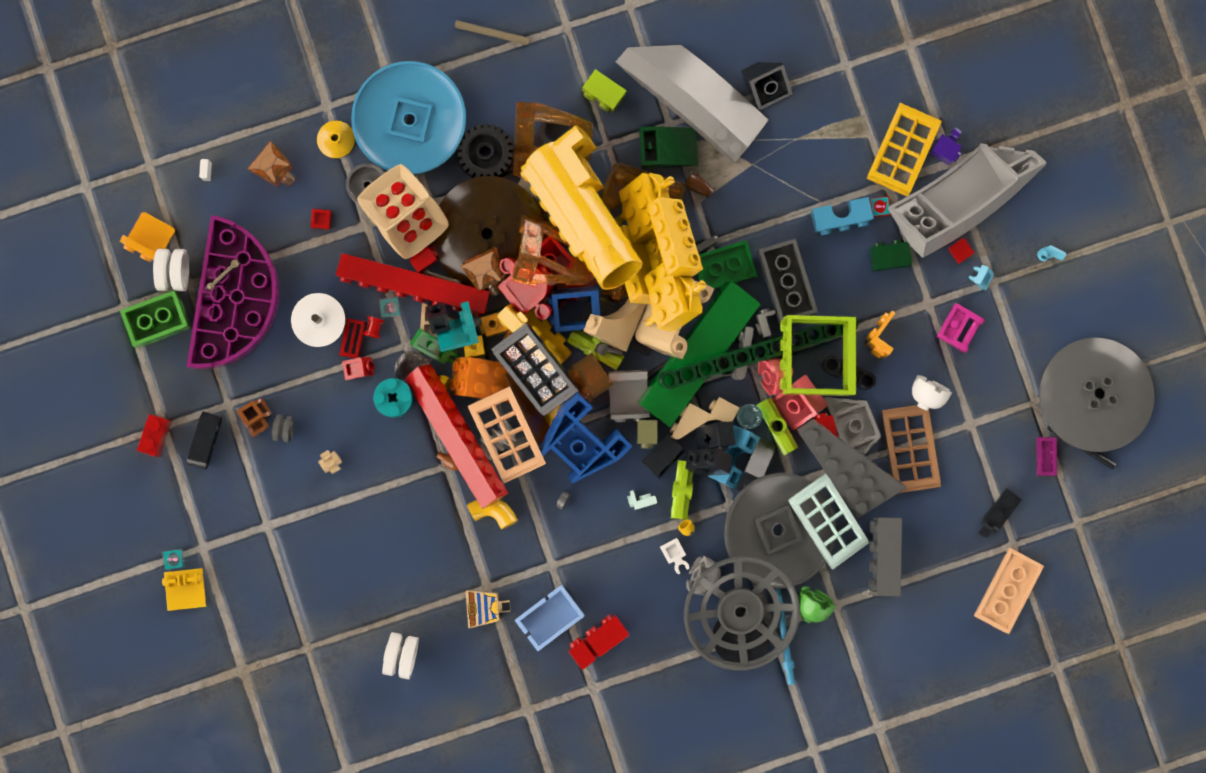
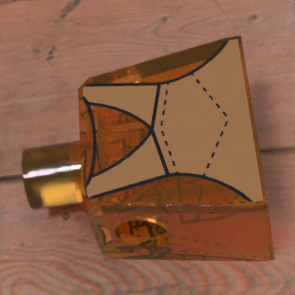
M271 141L247 168L252 174L276 187L281 182L290 187L296 181V178L289 173L293 165Z
M496 247L462 263V270L477 290L480 291L488 287L492 296L501 293V290L498 288V282L504 279L505 273L500 270L499 264L501 260Z

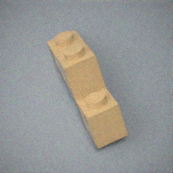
M721 397L717 401L713 399L708 408L711 410L710 413L689 403L688 407L686 406L681 412L680 416L682 418L679 423L675 422L670 432L673 434L671 437L679 440L708 421H733L739 407Z

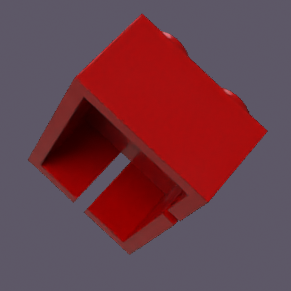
M611 614L607 615L601 620L602 624L599 627L592 626L585 632L586 636L580 639L578 637L570 643L568 652L582 670L593 663L597 656L601 657L629 636V632L616 614L613 616Z

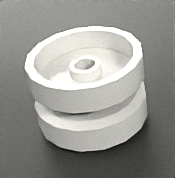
M169 249L156 250L153 275L157 291H168L171 286L175 291L187 290L189 283V257L187 250L175 249L172 254Z
M391 632L384 653L382 673L393 676L399 665V677L410 679L417 655L419 638L408 636L402 647V634Z

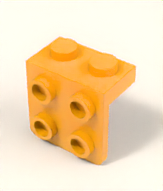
M143 212L129 236L123 235L119 242L125 244L124 249L131 253H134L136 250L141 253L140 257L151 262V260H154L157 249L167 248L175 233V229Z
M894 311L890 313L885 312L876 323L879 325L877 329L871 330L865 338L867 340L865 346L871 349L870 353L879 359L880 357L884 359L889 356L894 349L878 338L894 316Z

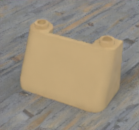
M706 285V288L700 291L701 303H705L710 299L714 288ZM647 304L635 330L636 340L663 355L683 359L687 350V342L684 338L678 336L681 327L672 332L659 330L656 323L650 327L646 326L645 323L647 322L645 320L652 316V305Z

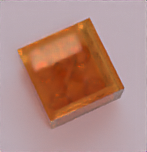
M593 353L575 363L568 371L569 376L580 389L579 392L589 402L597 399L613 386V383Z

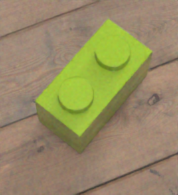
M596 69L582 87L583 95L590 101L595 100L600 103L599 107L606 112L610 110L614 113L626 96L625 89Z

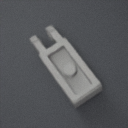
M745 326L737 336V341H739L738 348L751 345L753 327ZM741 352L737 355V360L740 363L744 360V355ZM747 366L735 369L731 378L735 380L744 379Z

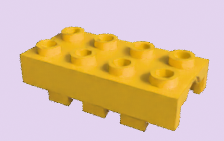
M510 304L498 314L497 317L500 323L512 333L527 322L560 364H563L572 354L563 344L566 339L559 332L554 335L550 331L553 326L546 319L541 322L536 316V308L523 315L521 312L518 313ZM529 336L520 341L527 347V351L535 346ZM539 349L531 354L536 356L540 363L546 359ZM549 362L543 366L550 372L554 370Z

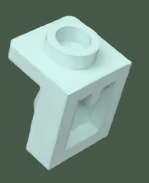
M633 490L630 491V496H627L630 507L634 506L635 510L657 504L656 497H651L650 493L640 496L639 501H636Z

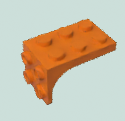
M457 357L453 362V378L449 385L450 394L453 396L484 399L508 388L503 377L508 372L500 362L472 357ZM517 365L514 367L515 369L521 367L524 374H526V367ZM509 399L504 401L503 403L510 404Z

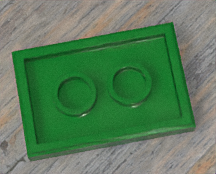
M747 240L699 254L703 270L697 273L699 282L703 280L706 285L714 288V290L720 289L726 281H732L736 284L758 277Z

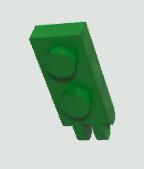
M419 328L410 342L412 347L443 364H446V362L453 364L454 360L450 356L452 355L456 358L459 356L458 353L454 352L455 349L441 352L437 337Z

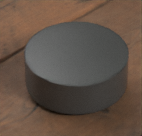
M564 490L556 506L564 510L572 493Z

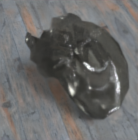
M419 350L405 352L396 361L394 368L395 376L399 380H405L404 378L418 366L429 364L431 358L426 359L424 353Z

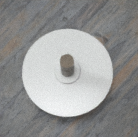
M323 293L310 294L302 298L294 307L291 316L292 329L298 339L309 346H327L335 342L342 334L345 326V313L340 303L333 297Z

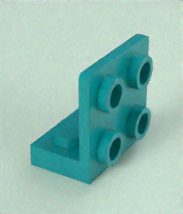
M468 301L461 303L460 319L449 321L451 330L436 333L441 352L479 343Z

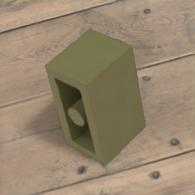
M657 420L637 421V445H641V449H653V445H657Z

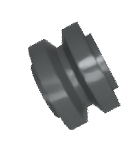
M277 414L272 426L273 441H279L283 438L284 442L290 443L295 428L293 416H287L284 419L283 415Z

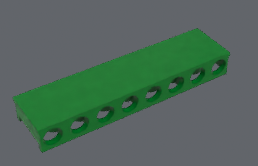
M726 281L685 336L687 350L683 359L670 357L637 403L668 427H671L706 378L674 389H664L658 384V376L664 371L725 353L761 304L734 282ZM705 363L701 366L703 374L708 372V366ZM688 369L683 371V378L687 380L690 377ZM667 375L664 379L667 386L672 383L670 375Z

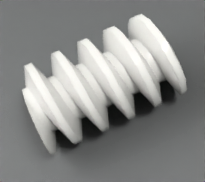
M505 419L504 424L507 429V432L513 430V428ZM500 424L497 425L499 431L491 429L493 434L492 436L489 435L491 440L504 434ZM516 434L510 436L514 442L517 441ZM480 438L481 449L484 451L487 459L492 460L484 440ZM506 438L493 444L497 454V448L502 451L505 450L503 444L510 446Z

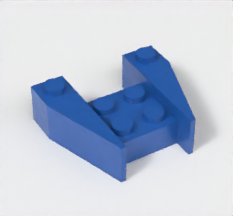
M579 391L561 404L539 447L543 456L552 449L573 469L568 474L572 483L618 461L633 447L630 440L617 427L601 441L580 421L592 409V406Z

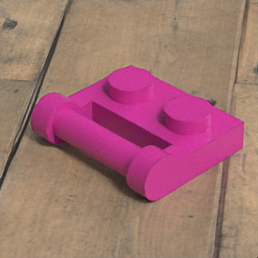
M955 303L936 337L959 351L967 353L968 345L979 326L985 320ZM968 319H971L973 323L960 343L957 339Z

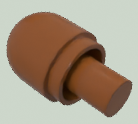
M441 451L438 453L436 458L443 461L445 467L453 471L459 470L449 453L445 454Z

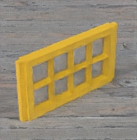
M899 103L866 179L906 197L909 196L942 121Z

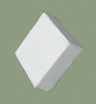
M208 159L200 160L199 177L203 181H211L212 163Z

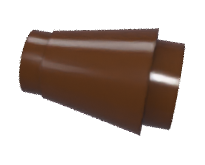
M693 172L684 184L688 187V190L707 198L714 189L698 173L695 174Z

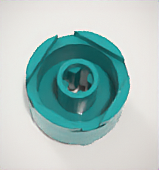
M390 378L382 381L376 387L373 401L377 410L383 415L399 418L405 416L412 409L414 395L408 384L402 380ZM396 394H398L397 397H396V398L398 399V401H397V402H394V401L390 402V401H391L390 396H391V395H396Z

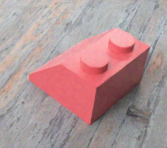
M806 374L794 382L791 387L816 389ZM782 392L772 398L780 415L792 431L828 406L821 395H784Z

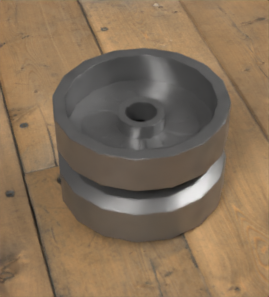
M361 164L350 171L346 179V189L351 199L358 206H360L357 200L358 196L365 187H368L367 184H371L384 174L383 170L373 164Z

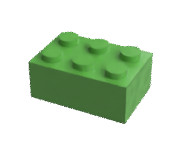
M175 290L120 310L132 346L136 348L144 347L192 329L180 293Z

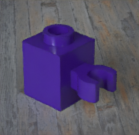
M955 128L949 137L942 134L930 154L947 165H950L953 161L956 163L962 154L959 151L962 146L956 143L962 131Z

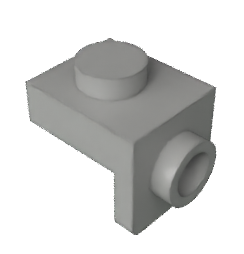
M770 308L759 311L760 314L756 316L758 323L755 324L756 332L762 336V339L771 336L766 318L776 315V310L771 311Z

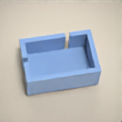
M562 584L547 595L549 597L548 600L544 597L515 619V622L524 634L528 631L531 633L527 638L537 651L541 650L585 616Z

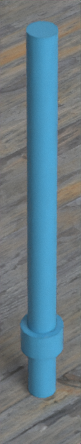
M775 589L780 603H783L781 589ZM780 611L778 622L781 640L787 633L784 611ZM788 645L783 651L784 662L782 664L783 670H786L787 683L792 685L795 684L793 671L795 665L794 660L791 659L790 646Z

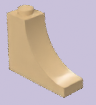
M628 298L626 303L611 315L597 316L590 314L583 332L615 349L627 351L646 304L630 303Z

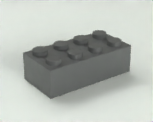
M796 239L759 249L757 252L774 310H776L779 325L783 317L787 315L812 316L817 314L818 310Z
M873 517V521H870V533H873V541L869 543V551L873 552L872 560L869 561V571L872 572V579H869V591H872V595L901 597L902 518Z

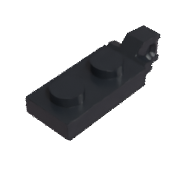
M1005 488L984 515L981 522L984 526L979 531V534L987 538L992 531L996 533L1000 530L1022 499L1008 488Z

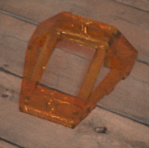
M516 102L513 175L521 176V167L526 164L529 156L540 148L533 146L535 121L572 127L577 125L591 140L593 123L548 105L536 102ZM591 153L585 157L587 162L591 160Z
M522 214L519 232L522 233L519 256L514 263L512 281L527 285H537L538 283H546L547 285H554L555 283L588 285L590 271L586 263L577 256L572 257L570 270L540 255L543 233L570 246L567 241L565 242L560 237V229L549 222ZM539 262L565 276L535 274V270Z

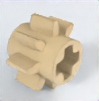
M326 450L320 454L322 459L318 462L325 473L330 471L334 474L341 469L339 464L342 463V460L335 451L330 453L329 450Z

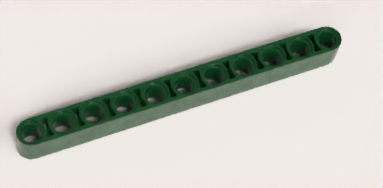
M856 318V329H857V328H858V320H857V318ZM815 324L792 331V337L795 336L797 338V344L795 346L792 345V351L842 336L843 325ZM828 325H831L833 328L830 335L826 331ZM811 330H813L815 333V338L813 340L809 338V332ZM783 335L664 371L658 376V384L664 389H674L782 355L783 351L779 348L776 352L773 349V344L777 341L780 345ZM757 347H760L762 350L760 357H757L755 354ZM740 352L744 355V360L741 363L737 360V355ZM721 358L726 360V366L723 369L719 366ZM704 363L708 366L706 374L701 372V366ZM686 369L690 372V377L687 380L683 378V371ZM667 375L672 377V383L669 386L664 382Z

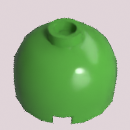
M802 587L798 594L801 618L808 623L827 620L836 607V604L832 605L833 600L817 589L814 593L809 590L810 587Z

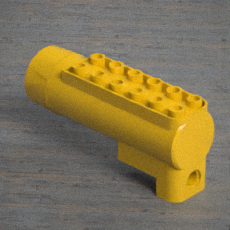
M575 125L556 141L547 143L535 150L527 159L526 164L521 167L522 172L520 174L526 182H530L532 193L536 197L539 196L541 200L539 204L544 211H548L551 215L549 219L552 224L560 229V237L569 243L570 247L568 249L571 254L586 263L588 270L592 272L602 289L609 290L633 278L641 269L642 261L633 249L632 243L624 235L597 193L604 186L585 159L587 155L597 148L590 137L580 127Z

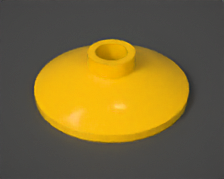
M330 121L319 130L317 144L324 155L330 158H342L352 151L355 144V136L348 124L342 121ZM334 135L338 136L337 141H332Z

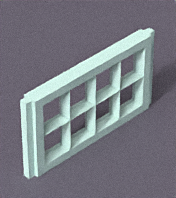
M823 474L788 499L831 569L836 568L869 544L867 537L827 474ZM824 487H827L832 497L820 505L815 494ZM812 497L817 508L805 515L800 505ZM835 500L841 511L829 518L823 508ZM820 511L826 521L814 529L809 518ZM843 514L849 525L837 532L832 522ZM829 524L835 535L823 543L817 532ZM852 528L858 538L846 546L841 535ZM835 539H838L843 549L831 556L826 546Z

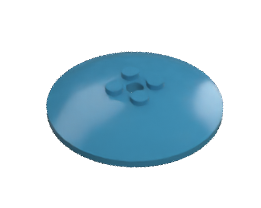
M397 62L379 69L363 83L352 107V129L360 149L375 165L388 171L402 164L413 175H418L438 168L455 153L465 132L466 109L458 88L442 71L421 62ZM408 115L415 117V122L411 125H407L404 122Z

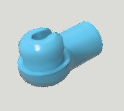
M1049 245L1040 249L1037 256L1041 261H1046L1052 257L1063 261L1066 252Z

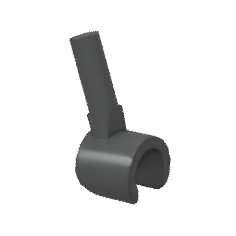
M598 343L594 350L602 356L605 355L606 351L622 355L623 352L602 343Z

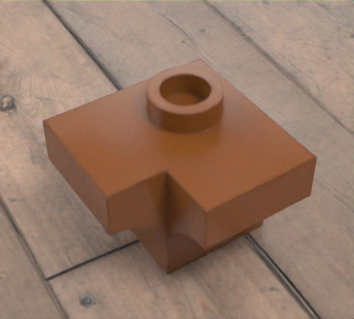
M261 397L238 409L237 415L254 438L269 428L265 419L271 416L272 412Z

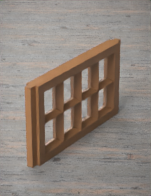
M917 405L882 410L892 477L900 481L898 470L913 468L914 480L901 482L906 486V489L899 493L941 487L929 409L927 411ZM922 415L924 427L910 429L908 417ZM904 418L906 430L892 432L890 420ZM925 432L927 444L913 446L911 434ZM907 435L909 447L895 449L893 437ZM928 448L929 461L915 463L913 450ZM910 451L912 463L897 465L896 453ZM930 465L932 477L918 479L916 467Z

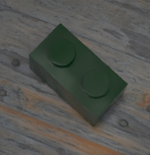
M903 240L892 241L890 245H885L884 242L875 243L869 249L872 272L910 267L912 265L910 245L908 242H903Z

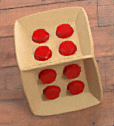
M402 164L389 169L366 187L357 198L360 207L368 218L378 227L392 248L404 259L419 253L437 239L449 226L448 220L438 204L429 196L425 187L413 173Z

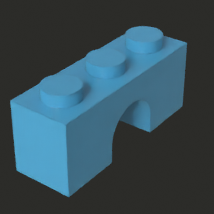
M869 197L849 201V214L845 218L837 217L833 213L831 205L812 209L811 216L815 234L821 233V236L831 234L832 230L836 229L842 232L850 230V226L858 225V228L869 226V222L874 219Z
M733 425L736 444L728 446L729 450L725 451L733 456L730 474L708 477L736 489L744 473L736 468V459L741 453L752 455L760 437L748 430Z

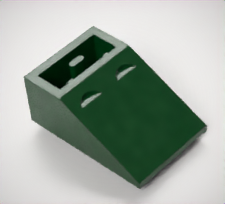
M639 127L641 169L698 166L696 131L693 128Z

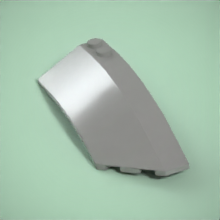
M682 45L628 47L616 60V63L638 84L675 112L731 163L737 161L768 121L760 111L727 81Z
M980 143L979 147L949 171L917 192L889 206L888 209L910 246L924 258L959 238L998 210L1022 189L1047 162L1032 150L1020 152L1014 151L1015 148L1003 146L990 148L988 144Z

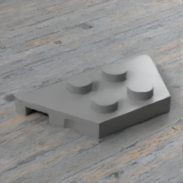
M824 398L828 404L827 408L830 415H833L839 438L853 449L865 455L881 437L867 401Z

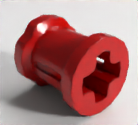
M368 316L367 329L363 335L380 339L381 324L385 320Z

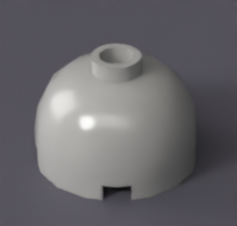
M703 556V558L698 557L689 570V574H692L690 580L687 579L686 581L688 591L696 579L707 568L716 563L714 560ZM720 567L710 572L705 578L711 583L721 578ZM699 584L694 594L704 595L708 589Z

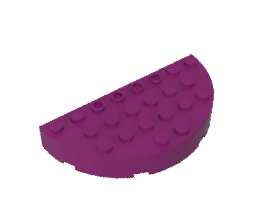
M211 215L186 366L191 369L219 368L230 365L247 356L264 340L270 331L279 306L280 289L278 274L265 247L240 225ZM232 260H237L239 266L230 270L215 284L213 290H209L207 284L213 282L231 265Z

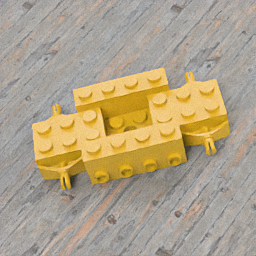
M642 173L619 191L622 202V214L616 217L615 220H617L616 223L619 225L625 220L627 221L628 226L622 225L620 229L632 243L633 249L642 261V267L639 272L627 281L625 286L630 303L652 305V316L645 320L647 322L645 323L646 326L650 327L656 323L659 330L675 332L702 313L699 295L700 291L706 288V283L701 280L696 284L692 277L703 270L683 201L669 197L668 187L675 183L673 181L674 178L669 176L664 180L659 174Z

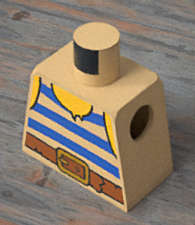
M466 591L468 628L497 622L500 620L499 613L511 612L510 600L499 601L498 593Z

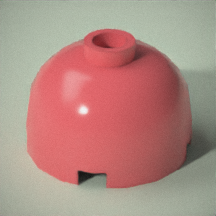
M772 357L758 362V375L762 374L763 381L760 382L769 395H777L783 392L780 389V380L783 378V370L780 369L782 358Z

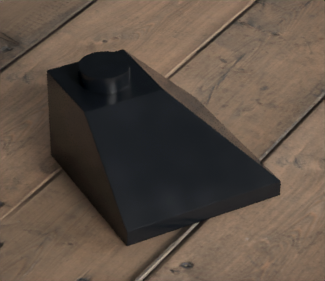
M757 62L741 70L746 87L759 111L793 95L783 63Z

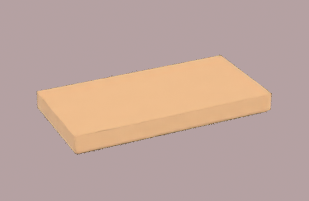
M1008 548L974 616L1010 634L1044 566Z

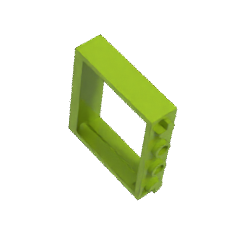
M787 315L783 317L780 323V330L783 332V339L780 342V349L783 351V359L780 361V369L783 370L780 389L783 390V394L856 395V317ZM792 323L843 325V389L791 388Z

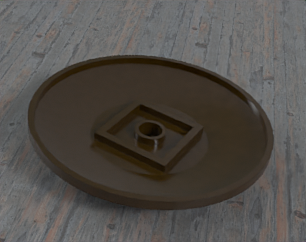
M495 176L476 177L460 183L443 198L439 207L446 216L449 226L432 243L438 254V261L453 279L461 281L463 285L478 288L475 276L470 271L462 268L465 265V261L496 248L498 264H500L501 260L511 257L516 261L518 269L524 267L526 263L522 259L546 239L545 221L535 199L517 183ZM486 228L491 229L493 232V236L490 239H485L482 235L483 230ZM498 273V276L501 278V280L496 281L494 279L489 283L488 281L490 276H488L487 280H483L485 284L483 285L484 288L482 290L492 291L491 287L497 284L500 285L509 276H511V274L504 273V275L501 276V274Z

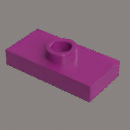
M1036 437V476H1057V437Z

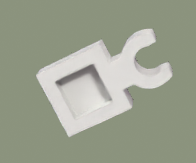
M677 538L660 546L668 563H675L674 569L677 574H680L678 567L681 564L685 565L687 570L689 569L688 563L681 558L686 554Z

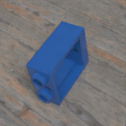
M598 286L552 290V296H548V301L551 308L553 307L554 314L550 316L551 326H555V332L582 330L587 322L559 323L557 299L591 296L592 314L600 316Z

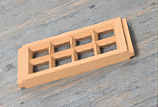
M510 387L468 406L503 483L546 464ZM509 399L514 411L500 417L495 405ZM492 407L497 419L483 424L479 413ZM516 415L521 426L507 432L503 420ZM499 423L504 434L491 440L486 428ZM523 430L528 442L514 447L510 436ZM506 438L511 450L498 455L493 444ZM531 446L535 457L522 463L517 451ZM514 454L519 465L505 471L500 459Z

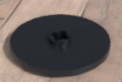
M737 608L735 614L743 615L745 608ZM762 619L761 623L768 628L766 621ZM719 620L714 625V634L721 626ZM757 629L745 635L746 643L756 640L762 633ZM727 631L721 638V640L728 643L738 644L737 634ZM767 639L759 646L748 649V661L763 657L768 650L770 640ZM718 644L715 646L717 654L724 661L740 662L739 650L726 649Z

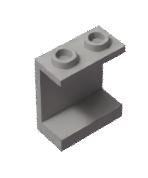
M647 369L608 371L611 420L615 419V422H626V419L634 418V421L649 418V411L637 403L648 388Z

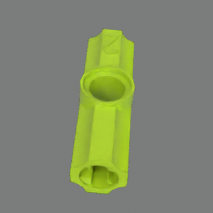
M573 330L567 340L569 344L583 351L588 357L597 362L600 361L614 370L618 369L624 358L623 355L606 351L604 356L594 351L597 344L605 343L580 330Z
M770 397L757 404L756 406L783 456L797 449L798 446L772 398ZM774 421H779L782 424L781 431L776 432L773 430L772 424Z
M678 460L676 478L672 489L671 518L687 520L689 501L691 500L693 490V473L685 469L687 461Z

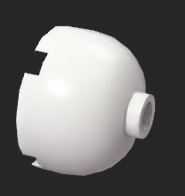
M917 375L912 386V395L919 402L917 406L927 411L929 408L937 409L944 406L952 392L938 382H926V377Z

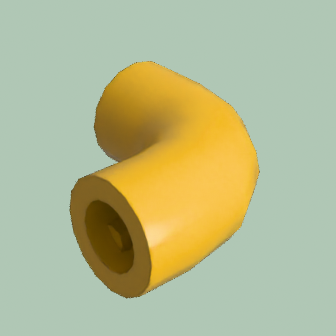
M477 500L467 504L475 522L483 517L491 516L495 518L501 529H505L518 521L509 505L501 500L484 509L481 508Z

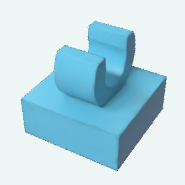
M984 265L981 268L974 267L973 269L978 274L976 277L969 276V279L979 288L987 290L994 276L993 271Z

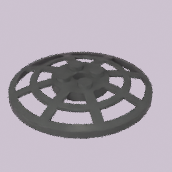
M749 556L728 558L707 568L691 586L684 605L685 630L696 651L710 663L730 670L755 669L776 659L792 641L797 631L800 616L798 596L788 577L770 562ZM742 561L758 563L772 571L765 578L754 573L742 572ZM734 562V573L724 575L714 583L705 578L716 568ZM779 576L785 583L792 603H780L777 592L770 584L776 577ZM742 577L756 580L759 583L753 590L742 588ZM734 578V589L724 593L718 588L723 582ZM701 584L708 590L702 599L700 611L689 614L691 598L697 586ZM767 588L772 596L773 603L762 604L758 595ZM713 593L720 599L717 609L706 610L708 599ZM738 607L745 608L743 615L735 614ZM774 611L772 622L767 628L761 623L764 612ZM780 611H792L789 629L785 637L780 640L773 633L779 622ZM718 617L721 626L715 634L709 628L706 618ZM701 619L703 629L710 638L705 648L694 637L690 626L691 621ZM755 629L762 633L756 640L746 643L745 634ZM727 631L737 634L738 644L728 643L721 640V638ZM767 639L776 646L763 657L748 661V649L759 646ZM717 644L726 649L739 650L740 662L724 661L710 653Z

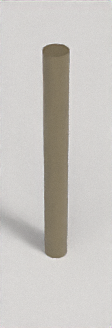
M458 20L455 23V28L524 45H529L530 38Z

